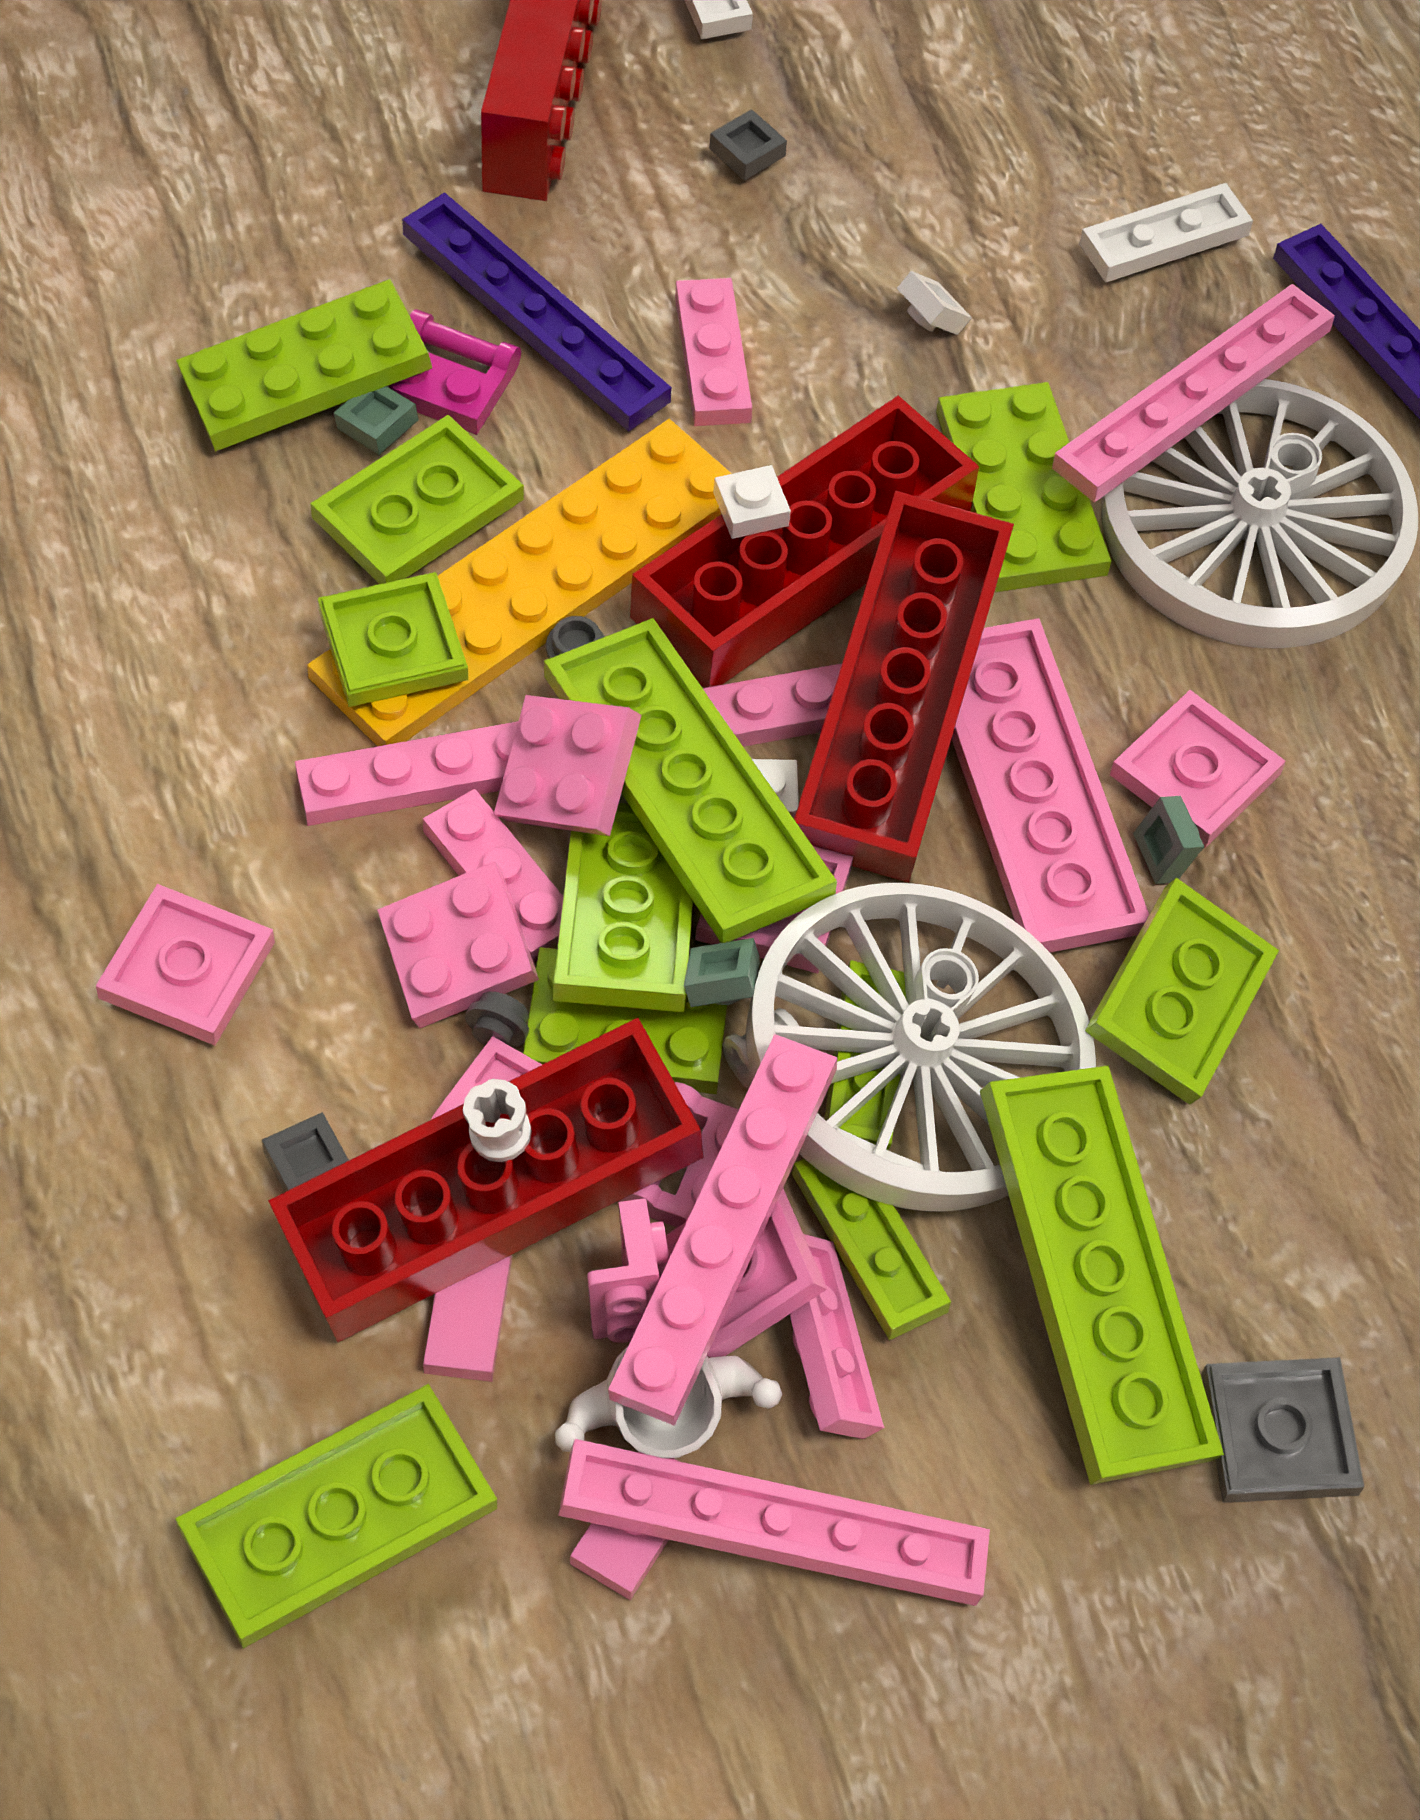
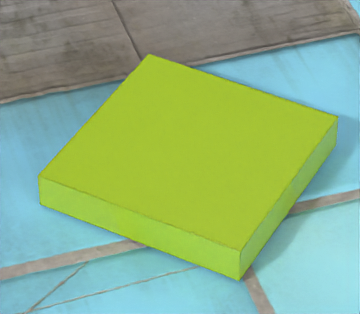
M436 572L318 598L320 617L348 707L468 680V666Z

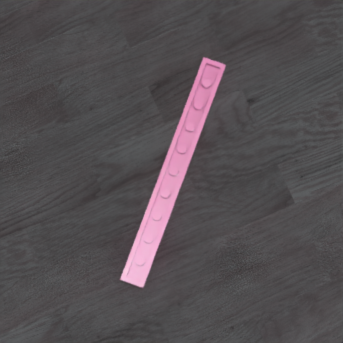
M842 664L703 688V690L743 747L821 733ZM518 721L295 761L296 776L307 826L453 800L473 789H476L480 795L500 791Z

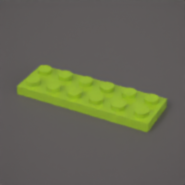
M654 618L544 661V677L559 699L629 707L642 715L621 793L721 943L731 942L805 910L817 902L836 894L837 880Z
M1109 1065L989 1082L980 1090V1095L1090 1485L1211 1462L1223 1456V1449Z

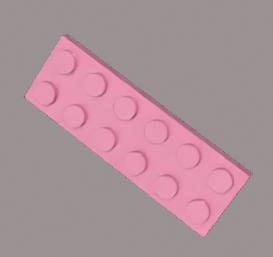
M1037 618L984 628L953 732L952 742L1014 921L1033 935L1050 953L1138 936L1149 916V912L1041 621Z

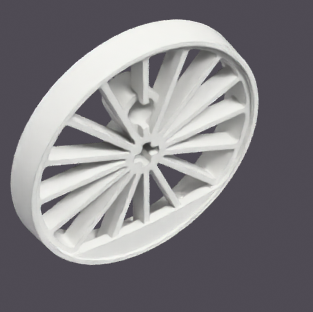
M1264 379L1219 412L1224 417L1238 472L1201 426H1199L1184 438L1211 471L1175 449L1169 448L1155 458L1153 462L1189 484L1136 472L1102 497V525L1109 551L1122 575L1146 602L1167 618L1193 632L1225 643L1254 648H1290L1310 645L1336 637L1359 625L1371 616L1391 593L1410 559L1418 531V506L1411 479L1399 456L1385 438L1362 417L1335 400L1297 385ZM1239 412L1266 414L1275 418L1263 468H1253ZM1284 419L1297 422L1319 432L1314 439L1299 433L1280 435ZM1330 441L1338 443L1356 458L1316 476L1322 461V449ZM1283 465L1292 466L1293 469H1287ZM1366 474L1373 477L1382 494L1314 498ZM1124 491L1186 507L1128 511ZM1387 514L1391 517L1393 535L1327 518ZM1200 527L1151 550L1137 532ZM1224 538L1190 578L1167 564ZM1245 539L1232 600L1221 598L1204 588L1202 584L1234 548ZM1325 541L1385 555L1389 558L1376 573ZM1255 542L1258 546L1273 607L1241 603ZM1276 553L1317 604L1290 607ZM1304 555L1358 588L1337 597Z
M880 883L860 886L831 895L803 911L784 928L767 952L758 973L754 995L751 998L747 1015L746 1049L752 1079H754L774 1034L813 1049L864 1053L838 1061L837 1071L831 1083L885 1067L827 1121L818 1113L816 1114L799 1154L824 1175L847 1189L872 1200L905 1209L955 1211L979 1207L1009 1196L1001 1166L993 1165L958 1099L959 1097L989 1124L980 1095L982 1088L979 1085L986 1086L991 1081L1020 1077L985 1062L1062 1067L1064 1071L1096 1067L1094 1039L1085 1031L1089 1024L1085 1007L1070 978L1052 954L1026 929L998 910L966 895L928 885ZM883 918L899 920L906 998L864 920ZM916 921L939 925L954 931L955 937L951 948H943L931 952L920 967ZM838 927L846 928L880 995L819 941L817 937ZM966 937L979 942L1004 959L979 983L976 966L969 957L961 953ZM800 953L859 1007L782 974V970L794 955ZM1012 970L1018 972L1040 998L960 1024L958 1021L962 1015ZM931 980H938L936 986L943 989L948 984L955 994L941 992L932 984ZM775 996L853 1030L775 1025ZM1049 1016L1056 1028L1061 1046L977 1040L974 1038L1040 1017ZM898 1074L902 1075L876 1145L840 1129L848 1119ZM912 1079L914 1081L921 1164L886 1150ZM932 1094L973 1171H939Z

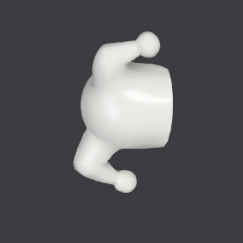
M627 1346L617 1356L607 1380L591 1387L572 1400L567 1421L555 1431V1444L562 1451L570 1452L575 1439L585 1441V1432L602 1426L612 1425L618 1427L624 1439L638 1452L661 1458H679L698 1450L713 1435L721 1418L722 1400L730 1397L752 1396L756 1406L770 1409L779 1404L782 1391L777 1381L763 1378L748 1362L737 1356L711 1358L706 1356L675 1426L609 1400L608 1389L628 1348Z

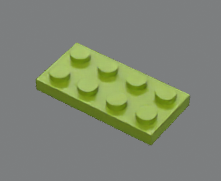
M391 279L176 360L182 378L215 452L347 402L349 399L433 369L429 353Z
M1049 382L938 397L936 414L943 435L979 466L970 512L1014 524L995 592L1108 576L1111 559L1090 499L1052 469L1055 453L1070 442Z
M618 804L610 836L571 831L553 985V1001L684 1012L686 998L684 983L689 959L693 900L629 804Z
M427 1384L178 1516L175 1520L178 1530L244 1649L497 1510V1498L432 1388Z

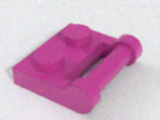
M418 309L413 310L410 318L424 345L426 343L489 366L490 369L485 374L429 353L433 369L387 387L415 403L417 413L436 420L449 415L465 431L477 435L513 378L520 362L521 348L507 342H502L499 346L436 323L431 314Z

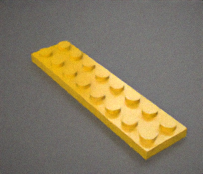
M669 418L438 575L468 666L467 681L348 707L331 649L307 664L308 678L376 746L405 742L546 644L549 633L559 621L570 616L584 617L630 585L633 573L721 515L722 513L713 493L714 478L732 473Z

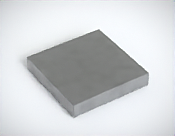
M1340 1357L1205 1365L1202 1371L1203 1385L1224 1453L1223 1456L1216 1459L1223 1503L1360 1495L1364 1489V1482Z

